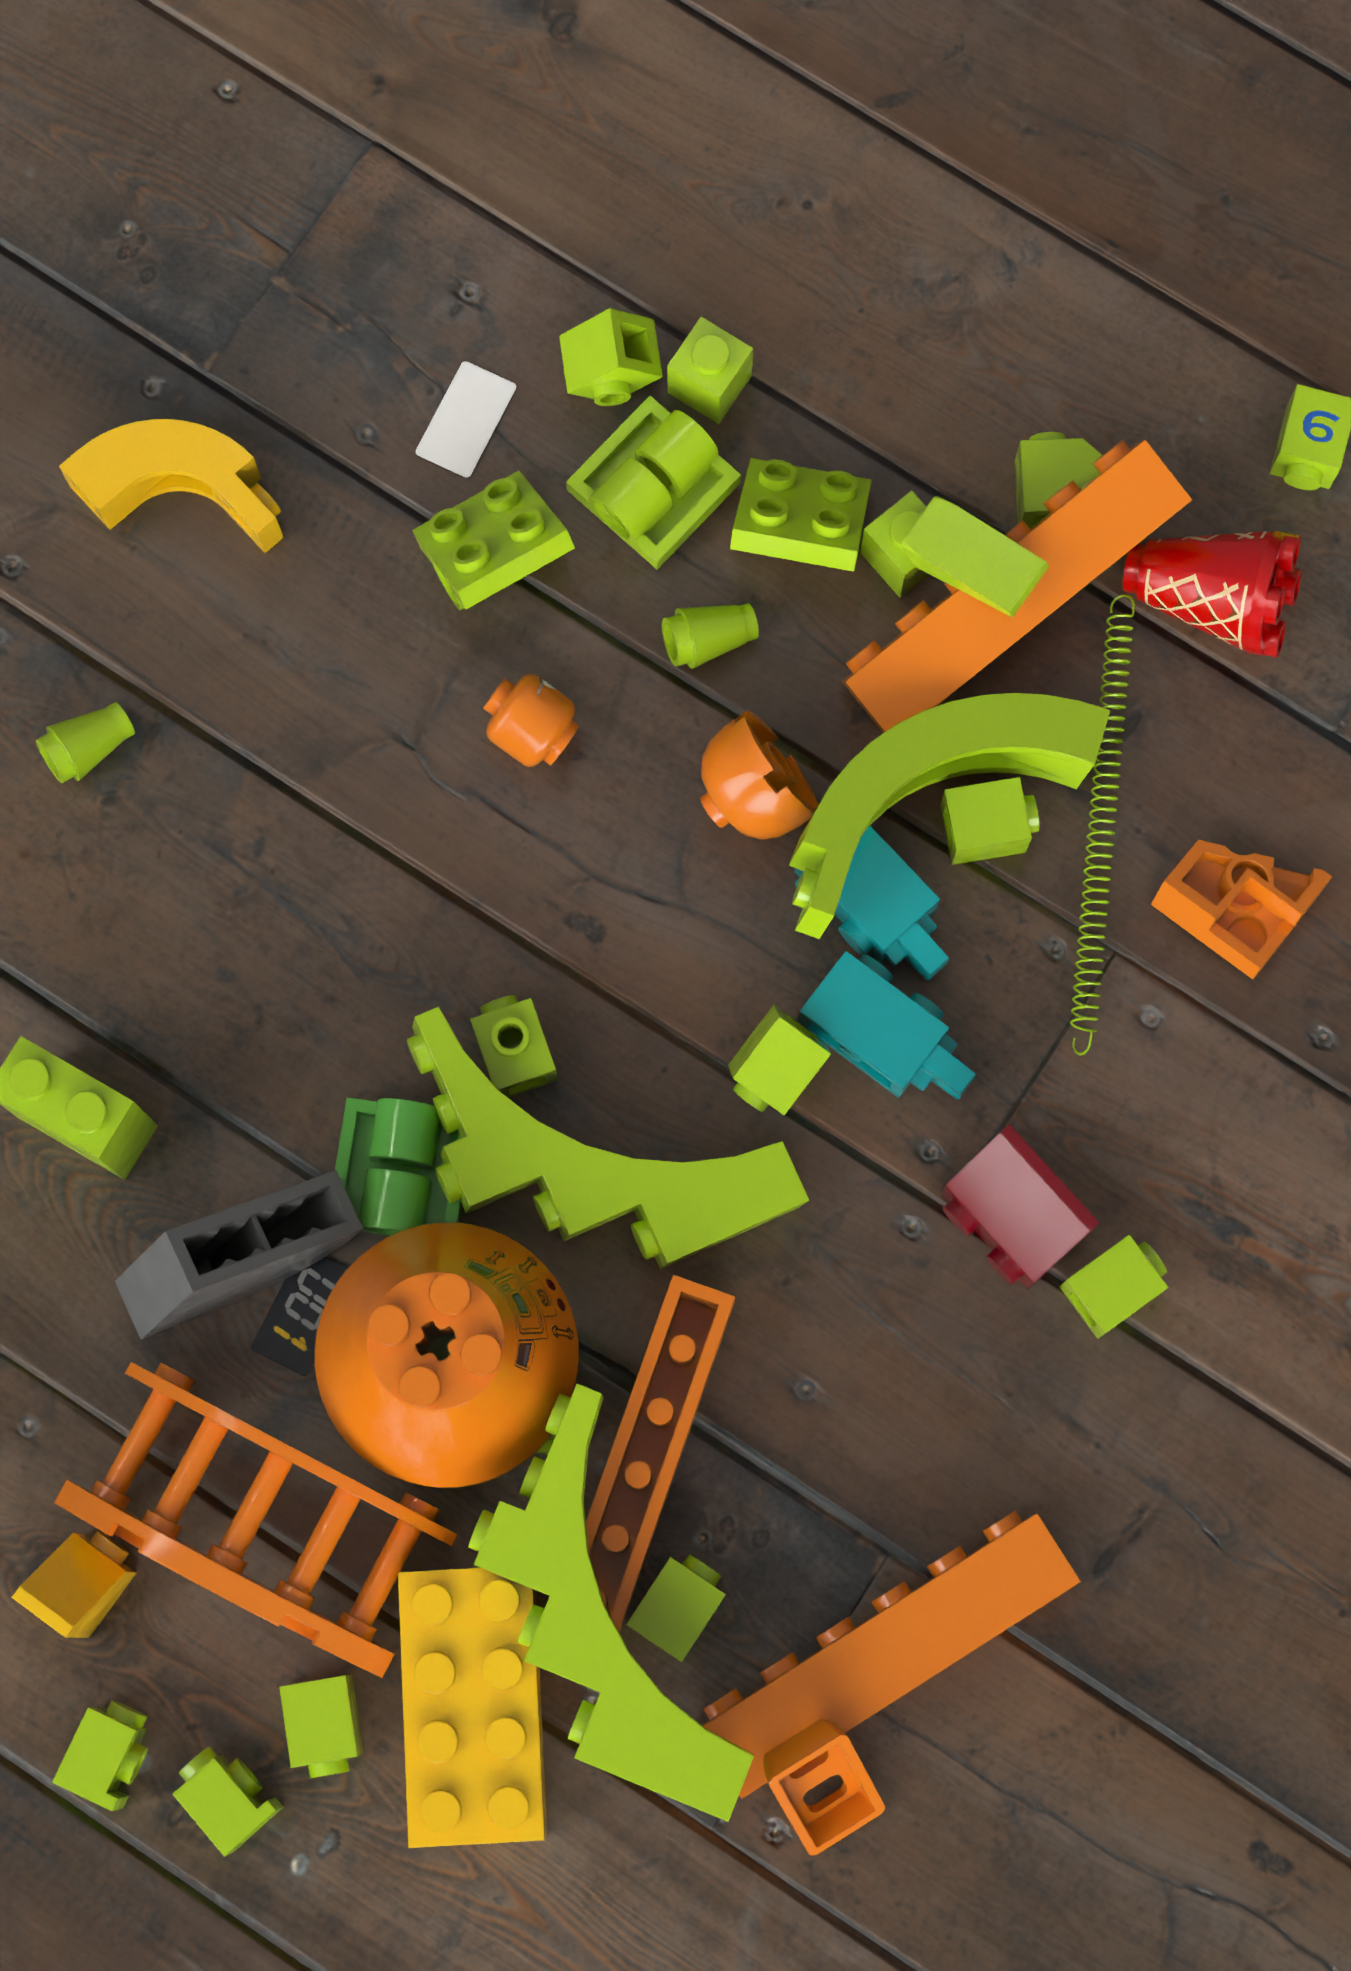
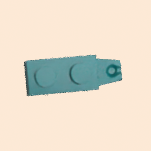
M869 826L859 840L836 908L835 915L843 923L838 928L840 934L861 956L862 954L866 955L870 951L880 963L886 958L893 966H896L905 959L927 982L945 967L949 961V957L929 936L937 929V925L930 917L936 913L940 898L880 835ZM795 868L794 872L801 877L803 871ZM800 878L797 881H795L796 887L798 885Z
M845 951L799 1011L798 1022L823 1039L829 1047L898 1098L902 1096L910 1084L924 1091L927 1085L932 1082L959 1100L973 1082L976 1073L951 1055L958 1043L947 1035L949 1027L941 1022V1019L944 1017L942 1010L923 995L914 992L909 998L889 982L893 978L892 974L875 959L862 954L858 960Z

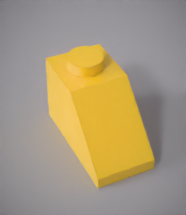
M97 1530L94 1536L89 1538L85 1534L73 1532L19 1586L11 1598L65 1638H90L137 1573L123 1563L129 1552L104 1533Z

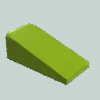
M939 496L932 498L902 540V548L914 567L1012 618L1049 568L1048 563L959 506Z

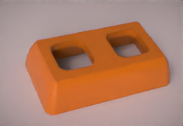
M823 1719L816 1721L768 1751L764 1756V1772L767 1782L806 1851L811 1856L826 1850L881 1815L885 1810V1805L848 1736L830 1721ZM840 1775L843 1784L838 1790L814 1805L805 1804L803 1797L806 1792L831 1776Z

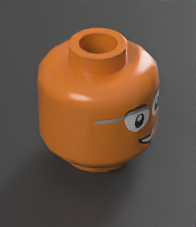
M534 673L522 676L515 685L504 678L483 707L484 710L492 715L486 727L488 739L527 767H534L542 760L551 766L580 726L572 720L576 710L572 700Z

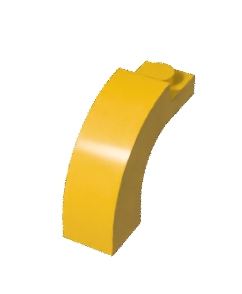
M151 419L122 425L92 439L59 465L70 488L109 530L148 499L167 492L185 491L203 495L220 505L264 553L284 538L276 518L281 513V510L268 492L257 483L262 478L254 457L230 437L201 424L184 420Z

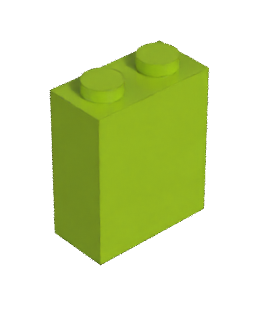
M22 1036L19 1037L0 1068V1105L17 1118L124 1180L158 1127V1124L134 1101Z

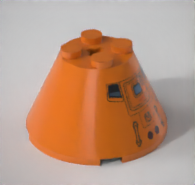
M454 1222L426 1224L400 1231L375 1244L359 1256L344 1272L329 1295L320 1317L315 1342V1372L320 1396L329 1418L346 1443L360 1457L384 1473L406 1482L436 1488H458L495 1479L510 1472L534 1455L552 1435L546 1432L545 1429L559 1394L561 1393L571 1398L579 1365V1341L573 1313L562 1288L548 1268L531 1251L501 1233L472 1224ZM445 1335L455 1336L456 1338L447 1344L450 1356L446 1359L439 1361L433 1353H428L430 1345L437 1338Z

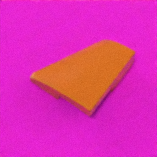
M1198 839L1164 880L1151 905L1251 979H1254L1323 891L1332 876L1318 868H1314L1310 875L1273 867V857L1257 853L1238 855L1224 845Z

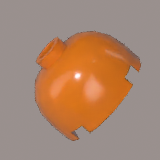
M747 710L724 726L708 743L702 755L701 777L708 792L701 796L700 800L710 818L720 828L730 823L745 836L760 840L777 838L798 828L811 819L819 803L810 783L792 755L787 758L784 757L773 744L779 738L759 716L750 710Z

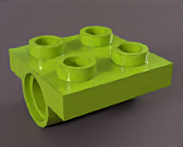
M649 396L566 481V488L570 494L658 570L739 486L741 474L718 455V449L714 441L696 421L679 410H673L670 413L652 396Z
M750 458L733 526L730 549L854 572L872 480L854 477L844 471L835 470L827 472L794 466L783 460L773 459L766 461Z
M520 471L506 478L493 481L483 491L452 508L436 513L429 521L412 530L421 550L432 563L446 592L460 611L464 608L472 607L575 549L565 526Z

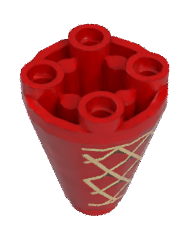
M1264 531L1149 539L1147 544L1138 543L1128 552L1123 574V590L1135 593L1137 600L1250 654L1278 658L1286 632V621L1280 620L1283 605H1295L1301 584L1302 569L1295 568L1300 552L1301 535L1282 531Z

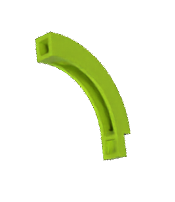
M1004 693L980 695L951 701L924 710L896 724L874 739L846 765L830 785L798 841L789 866L803 871L792 900L793 905L802 908L795 931L820 939L835 915L847 873L861 836L879 816L905 796L936 782L979 773L1022 774L1043 778L1077 789L1096 763L1110 710L1079 700L1044 694Z

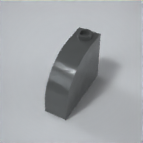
M337 1170L165 1231L115 1280V1283L137 1333L142 1340L218 1311L289 1278L340 1248L357 1235L363 1227Z

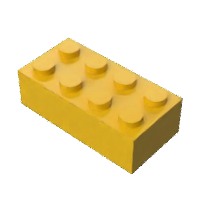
M483 1568L398 1572L408 1848L545 1840L547 1837L540 1668L524 1661L529 1647L518 1643L533 1604L537 1605L536 1590Z

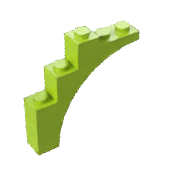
M439 1007L414 1017L412 1029L415 1035L407 1038L409 1050L419 1072L425 1074L431 1071L439 1087L441 1095L434 1097L433 1102L444 1129L448 1134L458 1130L461 1139L443 1146L440 1156L444 1164L435 1167V1171L450 1204L460 1200L466 1214L538 1183L541 1193L534 1195L533 1200L548 1232L558 1228L564 1242L634 1211L638 1221L631 1224V1230L637 1246L646 1260L655 1257L661 1270L798 1209L809 1201L783 1141L735 1157L692 1162L634 1159L584 1145L538 1122L497 1090L464 1052Z
M576 1384L571 1398L561 1393L559 1394L550 1414L545 1431L556 1436L546 1461L534 1456L524 1478L519 1494L530 1498L526 1510L524 1511L502 1501H499L495 1514L483 1510L468 1548L479 1552L474 1563L475 1566L550 1596L545 1609L534 1604L532 1605L518 1639V1643L529 1647L524 1661L600 1692L596 1704L585 1700L582 1701L570 1730L568 1739L579 1743L574 1758L729 1822L754 1755L704 1728L665 1696L631 1655L604 1605L589 1555L584 1508L588 1451L604 1398L602 1393Z

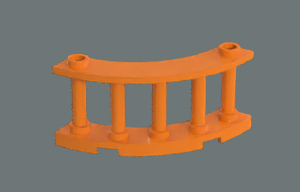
M131 1362L125 1374L153 1388V1391L103 1482L96 1480L91 1490L66 1480L54 1503L107 1535L113 1536L115 1534L139 1548V1553L278 1627L282 1625L312 1640L313 1645L383 1678L395 1654L372 1641L377 1631V1628L372 1625L420 1533L423 1531L450 1546L455 1541L458 1534L434 1522L440 1510L407 1492L404 1493L401 1501L398 1503L191 1394L189 1391L195 1380L161 1362L154 1374ZM179 1402L205 1417L155 1510L147 1509L143 1518L126 1509L131 1500V1497L127 1496L126 1493L175 1403ZM229 1429L269 1450V1453L220 1545L212 1544L208 1553L205 1554L178 1539L183 1528L178 1522ZM294 1463L334 1484L337 1488L287 1582L280 1579L275 1590L243 1574L248 1562L242 1558ZM360 1499L393 1515L398 1520L349 1613L342 1611L336 1622L310 1609L315 1600V1597L310 1594Z

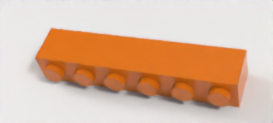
M1121 440L1093 463L1099 474L1088 483L1079 488L1074 480H1072L1046 500L1043 505L1050 513L1031 529L1022 520L1004 534L1045 560L1049 565L1047 571L1013 618L944 583L951 592L933 608H930L926 601L923 600L895 623L901 633L891 642L881 648L873 640L845 663L852 673L843 679L842 683L882 733L924 710L936 707L1192 501L1191 497L1146 440L1136 443L1131 448L1128 447L1124 440Z
M676 1275L672 1276L586 1520L590 1559L604 1605L619 1633L735 1304V1296Z
M1016 1510L983 1530L989 1541L987 1544L968 1556L960 1545L928 1565L927 1567L933 1578L911 1591L907 1583L903 1581L874 1599L872 1604L878 1613L855 1627L848 1616L816 1636L815 1638L822 1649L799 1662L795 1654L791 1652L761 1671L759 1674L766 1683L764 1686L745 1698L735 1688L703 1708L709 1718V1721L702 1724L704 1728L754 1755L739 1794L741 1799L768 1783L764 1772V1756L768 1751L820 1719L832 1722L846 1733L1080 1583L1081 1581L1038 1513L1022 1521Z

